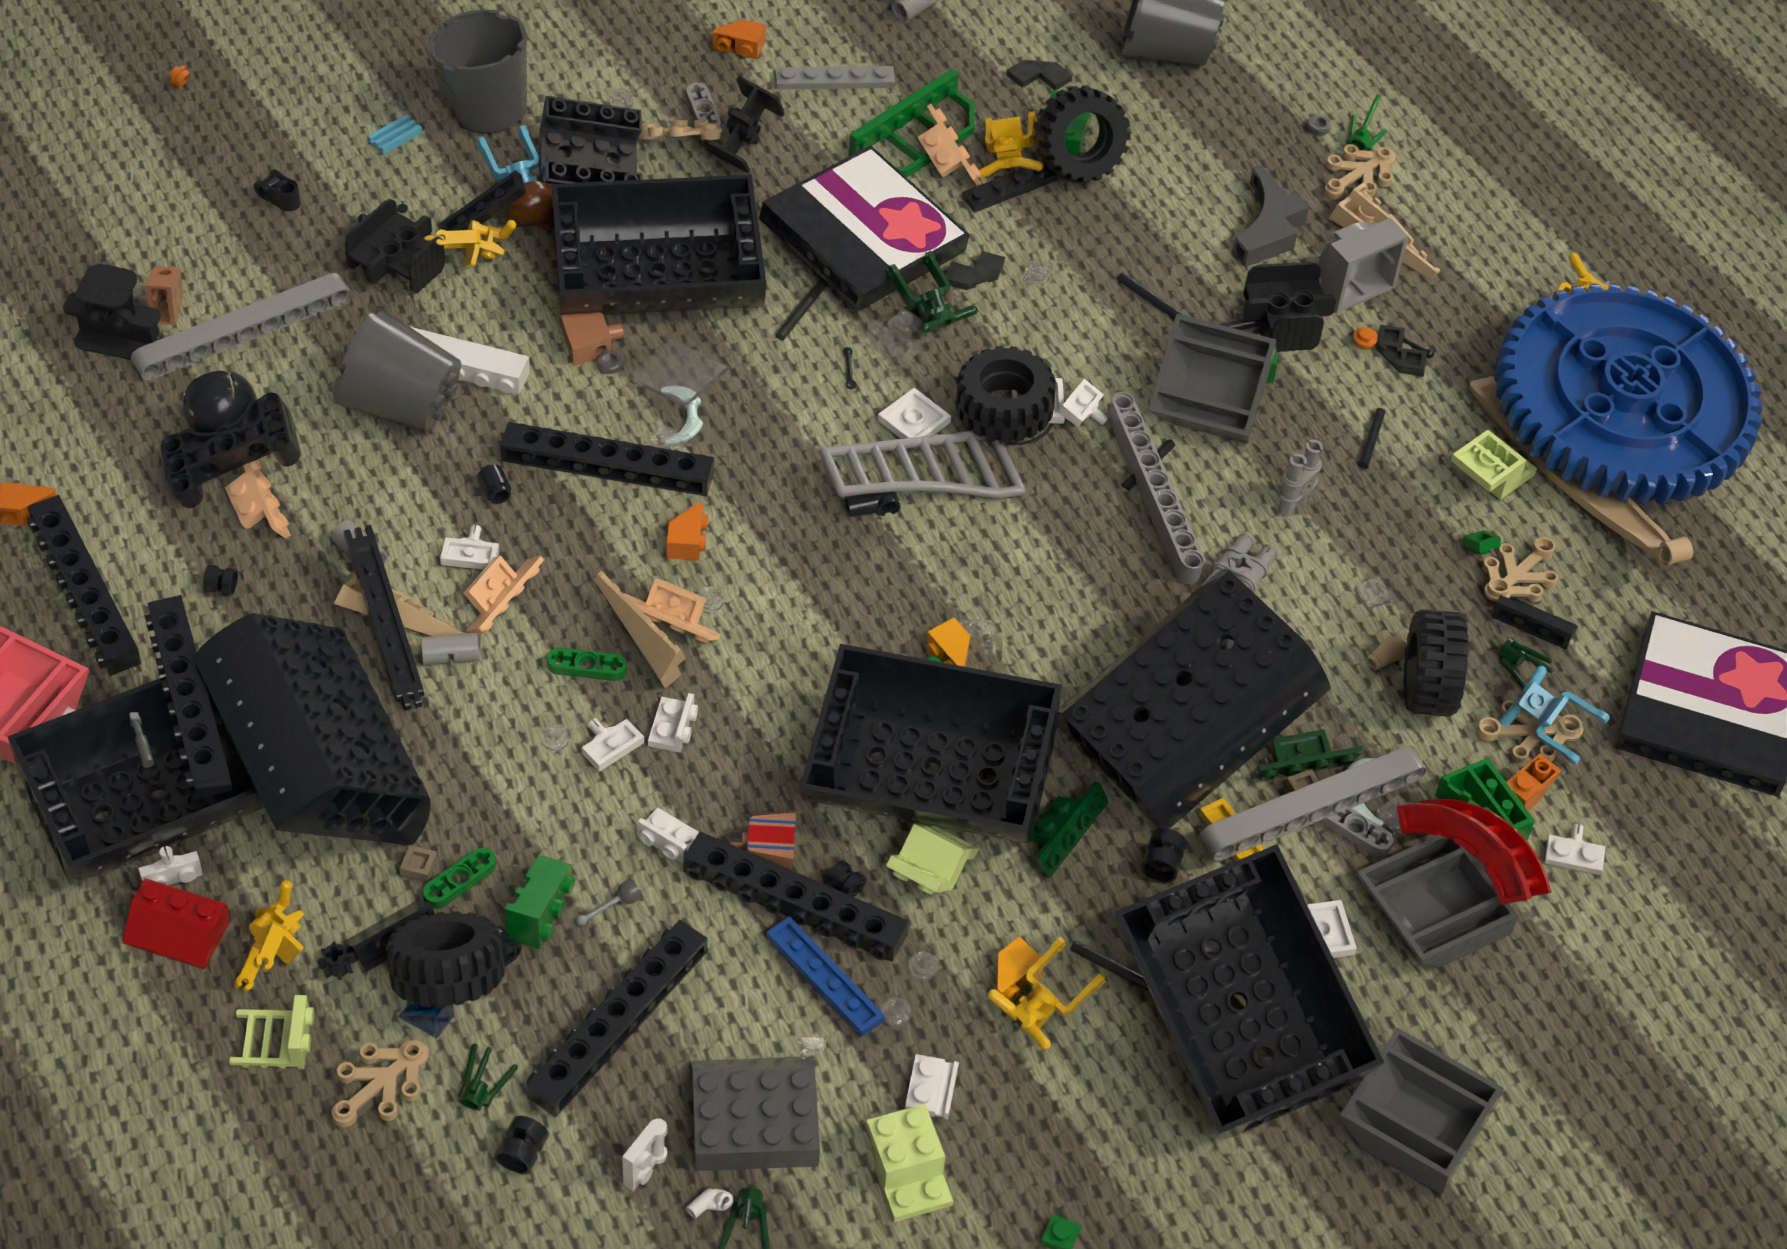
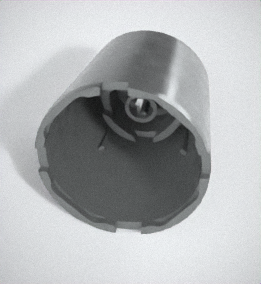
M1132 0L1122 41L1126 42L1120 48V55L1205 66L1210 53L1213 52V49H1216L1219 40L1217 32L1224 22L1225 13H1223L1225 0Z
M481 9L457 14L445 20L440 30L433 31L429 39V51L458 122L465 128L478 132L498 131L517 123L527 110V35L523 23L513 15L507 17L500 15L498 10Z
M377 308L375 314L370 313L361 324L342 361L346 368L343 376L336 378L333 399L340 406L429 431L437 420H441L449 400L454 397L458 385L456 384L461 370V360L390 313Z

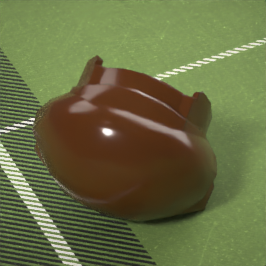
M537 180L525 182L526 194L505 208L507 222L509 220L515 221L516 228L534 226L541 229H550L553 222L552 187L547 183Z

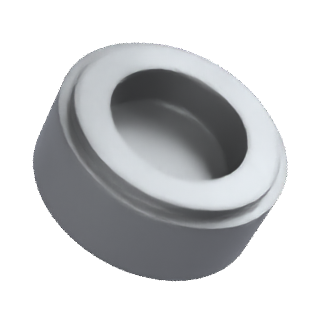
M1313 115L1308 118L1306 128L1312 135L1324 136L1329 133L1331 122L1323 115Z
M604 351L597 356V368L600 372L615 374L621 370L622 357L619 353Z

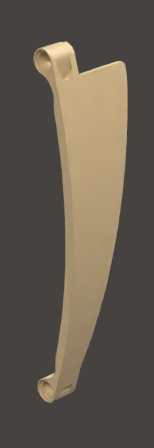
M1494 376L1470 382V389L1473 395L1495 422L1549 479L1590 514L1625 539L1647 551L1664 566L1690 560L1693 557V547L1687 537L1683 536L1670 540L1666 533L1630 497L1627 503L1619 501L1616 493L1610 492L1608 497L1604 498L1597 494L1596 487L1591 486L1589 490L1584 491L1578 487L1579 480L1573 478L1570 482H1565L1560 479L1562 471L1558 468L1553 471L1545 469L1543 466L1546 459L1544 457L1532 458L1528 454L1531 444H1519L1515 439L1519 430L1513 431L1507 427L1506 420L1508 416L1500 412L1499 403L1501 400L1495 394L1497 383L1494 381Z

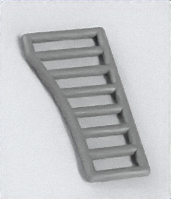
M973 431L833 446L820 450L822 461L836 493L840 497L886 492L930 491L999 499L1022 496L1026 492L1004 443H1001V440L995 439L994 442H991L1012 484L1010 487H999L978 443V440H986V437L983 435L979 437ZM967 442L988 487L972 484L954 443ZM930 446H944L960 483L946 482ZM919 447L934 481H920L906 449ZM895 450L908 481H894L882 451ZM871 453L883 482H869L857 454ZM833 457H847L858 481L857 485L845 486Z

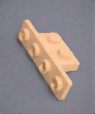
M929 104L927 107L938 124L920 135L918 139L939 173L944 178L964 165L977 186L981 185L982 183L978 179L982 176L975 164L970 165L967 159L970 155L963 145L959 147L955 142L959 138L953 128L945 126L944 122L947 118L940 108L935 110L932 104Z
M257 459L243 465L245 473L225 487L241 525L248 529L266 517L275 532L284 538L290 537L291 535L287 528L289 523L278 509L280 503L269 489L271 484L260 470L262 469L260 461Z
M540 555L527 559L516 572L511 569L501 556L494 557L463 593L480 612L478 617L466 629V632L483 634L488 631L493 625L492 620L509 607V600L523 591V584L527 579H531L539 572V565L544 561L543 557Z
M659 578L654 579L646 602L628 594H623L626 598L629 597L652 621L660 623L663 620L670 623V628L678 632L685 633L687 630L694 633V638L701 642L709 643L710 640L713 641L720 638V633L698 624L706 602V598Z

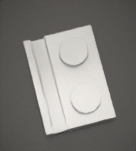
M916 1054L905 1109L925 1104L930 1116H940L948 1119L959 1062L949 1063L945 1062V1059Z

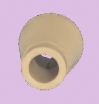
M1399 635L1388 636L1367 657V662L1376 671L1379 668L1405 658L1407 644Z

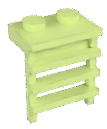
M307 995L294 996L293 1011L237 1009L236 1017L248 1018L243 1056L230 1057V1065L243 1066V1068H249V1066H261V1068L279 1066V1068L286 1069V1067L304 1069L306 1052H310L311 1047L309 1026H313L314 1008L309 1007ZM256 1018H266L261 1058L250 1057ZM274 1019H284L279 1058H269Z

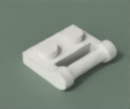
M652 1120L622 1156L623 1185L632 1191L639 1184H646L652 1175V1167L655 1164L663 1163L667 1159V1149L664 1146L667 1124L664 1120Z

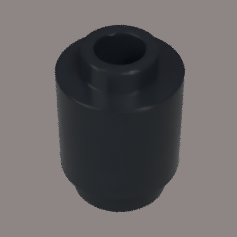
M490 464L484 466L478 473L477 479L487 499L494 504L504 503L511 496V485L499 465Z

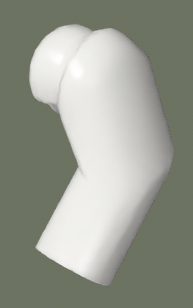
M707 1189L686 1207V1211L696 1219L705 1210H727L733 1204V1196L725 1190Z

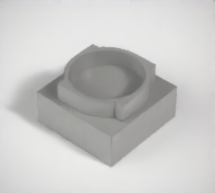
M1391 218L1370 225L1364 222L1354 223L1335 231L1334 237L1322 251L1318 264L1321 269V288L1323 295L1332 294L1335 296L1336 306L1334 312L1336 314L1396 288L1409 236Z

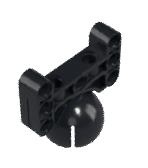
M225 371L209 372L195 378L188 385L183 395L182 407L184 417L191 429L188 428L177 434H171L165 437L161 443V453L169 489L184 507L194 508L200 504L203 499L201 483L271 453L282 466L289 467L297 463L300 459L301 451L292 415L278 394L270 392L257 399L252 385L242 375L231 372L230 377ZM230 377H231V379H232L233 387H234V398L232 397V387H231Z

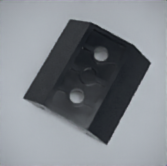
M546 96L539 130V175L543 181L550 184L642 180V173L637 172V139L642 131L641 110ZM564 150L569 153L570 157L564 158L558 151ZM612 157L618 164L612 165L606 158Z

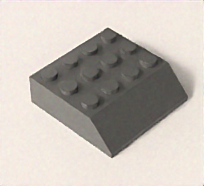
M1176 314L1148 412L1174 425L1248 444L1276 351V339Z
M1440 835L1359 870L1356 874L1421 964L1440 968L1512 934L1518 918V914L1509 903L1500 905L1492 880L1474 856L1454 843L1453 840Z
M1397 1027L1380 1052L1385 1063L1363 1078L1339 1118L1362 1149L1442 1195L1496 1108L1504 1088Z
M813 1057L692 1061L695 1171L819 1167L820 1141Z

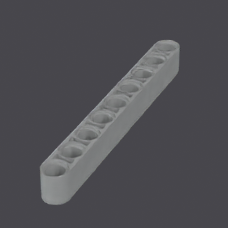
M331 273L142 346L132 353L131 361L142 379L150 381L152 377H160L175 371L177 367L179 369L200 361V358L206 359L223 352V349L228 350L246 343V340H254L271 333V330L277 331L294 324V321L300 322L317 315V312L323 313L340 306V303H348L352 293L339 274Z
M1118 392L1112 397L1108 420L1129 469L1135 475L1136 485L1177 579L1184 584H1194L1199 580L1203 568V554L1135 399L1129 393Z
M1411 746L1403 747L1215 822L1204 828L1199 838L1213 859L1221 861L1415 783L1426 774L1427 768Z

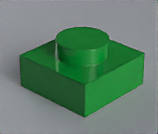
M1483 530L1463 536V546L1474 550L1476 554H1487L1490 550L1501 547V537Z
M1052 1214L1041 1240V1245L1050 1249H1073L1081 1230V1225Z

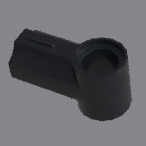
M896 492L845 497L846 509L850 517L874 512L885 516V513H897L901 507Z

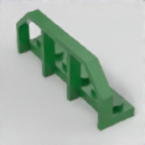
M953 68L850 133L848 157L886 139L914 160V162L906 167H896L908 178L932 162L928 153L923 155L896 135L894 131L903 128L905 124L913 119L918 120L928 129H931L938 123L924 112L928 110L927 106L929 104L935 107L947 97L969 112V126L957 133L959 139L955 142L958 145L972 136L975 127L974 102L958 91L959 73Z

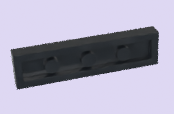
M1044 163L1041 171L1022 168L963 191L962 198L973 212L976 213L1055 182L1057 174Z
M516 170L442 221L440 223L442 230H467L471 220L480 222V224L489 220L526 194L522 174Z

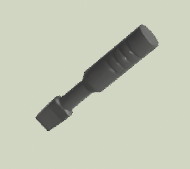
M130 712L129 720L136 734L135 742L142 765L146 768L151 767L154 764L147 737L142 732L140 716L138 712Z

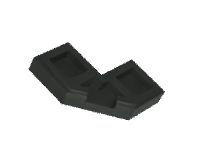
M1023 60L1007 69L1006 76L1021 88L1040 78L1056 91L1073 79V74L1060 64L1047 61Z
M982 251L975 267L951 261L945 276L950 286L969 290L975 288L977 284L998 280L1005 264V257Z
M1380 325L1376 350L1399 373L1424 377L1427 351L1402 348L1405 328Z

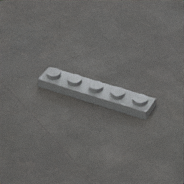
M893 66L776 68L775 71L777 90L895 88Z

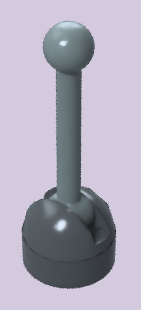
M629 878L618 887L616 897L586 915L577 916L575 922L578 926L583 927L589 919L617 902L622 901L631 904L641 899L642 894L634 880Z

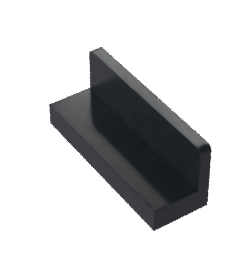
M1502 595L1499 596L1492 614V618L1566 650L1578 628L1574 623L1516 598H1507Z
M417 900L343 941V944L347 943L350 950L355 954L361 970L366 973L387 961V941L399 926H405L406 922L412 919L418 920L421 916L435 915L430 903Z

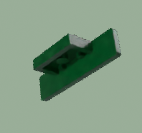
M1325 729L1275 738L1270 741L1275 763L1259 765L1251 774L1252 778L1261 777L1262 780H1270L1278 777L1279 773L1288 772V775H1296L1304 772L1305 768L1314 767V770H1322L1330 767L1331 763L1340 762L1341 765H1348L1356 762L1357 758L1364 751L1362 746L1331 752Z
M1093 782L1080 800L1058 796L1036 823L1032 842L1044 845L1035 857L1044 877H1052L1107 806L1109 801L1099 782Z

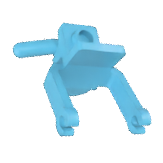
M525 125L519 126L517 132L531 161H519L506 166V168H498L483 136L477 138V149L482 153L492 177L497 180V183L515 170L522 174L524 183L537 180L536 176L531 177L530 172L536 169L539 156Z
M1538 666L1522 690L1523 696L1521 698L1517 697L1498 722L1503 726L1510 725L1518 714L1524 710L1526 716L1529 718L1534 717L1540 722V726L1536 730L1538 739L1562 754L1568 761L1577 765L1580 757L1544 734L1545 730L1552 724L1567 701L1575 704L1604 724L1607 723L1610 716L1571 692H1563L1558 699L1539 686L1547 670L1544 666Z

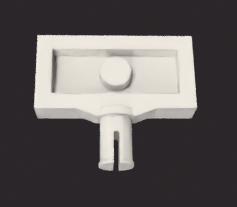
M1085 379L1058 410L1076 427L1090 416L1101 426L1109 418L1097 409L1098 403L1104 394Z
M475 525L470 526L468 538L456 539L445 537L440 557L441 565L484 570L491 560L498 556L499 543L480 540L481 527L476 525L475 530Z
M594 718L593 721L591 720L588 723V728L596 734V737L582 747V754L600 772L644 744V736L627 719L616 726L605 728L597 718Z
M1573 824L1571 838L1548 836L1544 864L1601 875L1606 846L1582 841L1584 826L1580 824L1578 828V824Z
M165 846L167 853H165L164 847L160 849L161 860L139 868L142 882L146 878L165 885L191 882L196 877L203 875L197 851L173 856L172 848L169 846Z

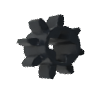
M333 941L326 949L321 948L324 958L317 960L319 968L324 969L323 972L327 979L333 975L342 980V976L353 973L350 964L357 962L354 953H350L351 950L347 943L342 946Z

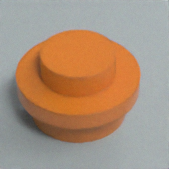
M185 65L181 67L176 66L169 74V84L173 87L181 88L191 76L188 68Z
M1361 327L1354 331L1353 341L1361 349H1370L1377 344L1378 334L1371 328Z

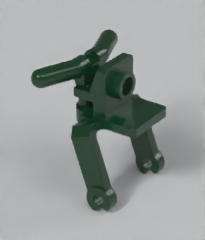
M932 251L925 252V256H922V261L927 266L939 288L925 292L917 297L912 294L895 264L889 265L888 269L885 270L886 276L893 282L907 305L904 307L905 311L918 307L923 321L920 330L923 333L931 332L945 325L976 315L978 312V308L975 305L952 312L950 309L952 307L951 304L944 303L942 297L950 290V283L937 263L935 254Z

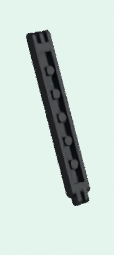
M365 526L367 536H363L360 527L354 528L356 538H352L350 529L344 530V538L396 702L402 701L405 711L411 710L409 699H413L416 708L422 707L420 697L424 696V689L372 526Z

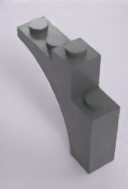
M1262 165L1253 167L1250 185L1259 198L1261 213L1249 228L1235 235L1232 248L1233 254L1244 267L1293 250L1297 238L1295 228L1306 223L1309 209L1306 202L1301 200L1296 192L1287 195L1285 190L1275 182L1272 175Z

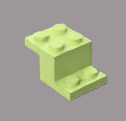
M1486 430L1453 453L1451 462L1500 500L1535 476L1537 471L1534 465L1489 430Z
M915 823L900 854L891 855L886 866L894 870L892 874L904 881H908L910 878L919 883L918 888L933 895L934 892L941 893L951 891L954 888L966 860L974 859L979 848L938 826Z
M922 1104L868 1119L866 1127L876 1151L874 1170L893 1221L897 1222L953 1206V1199L943 1175L946 1156L926 1105Z

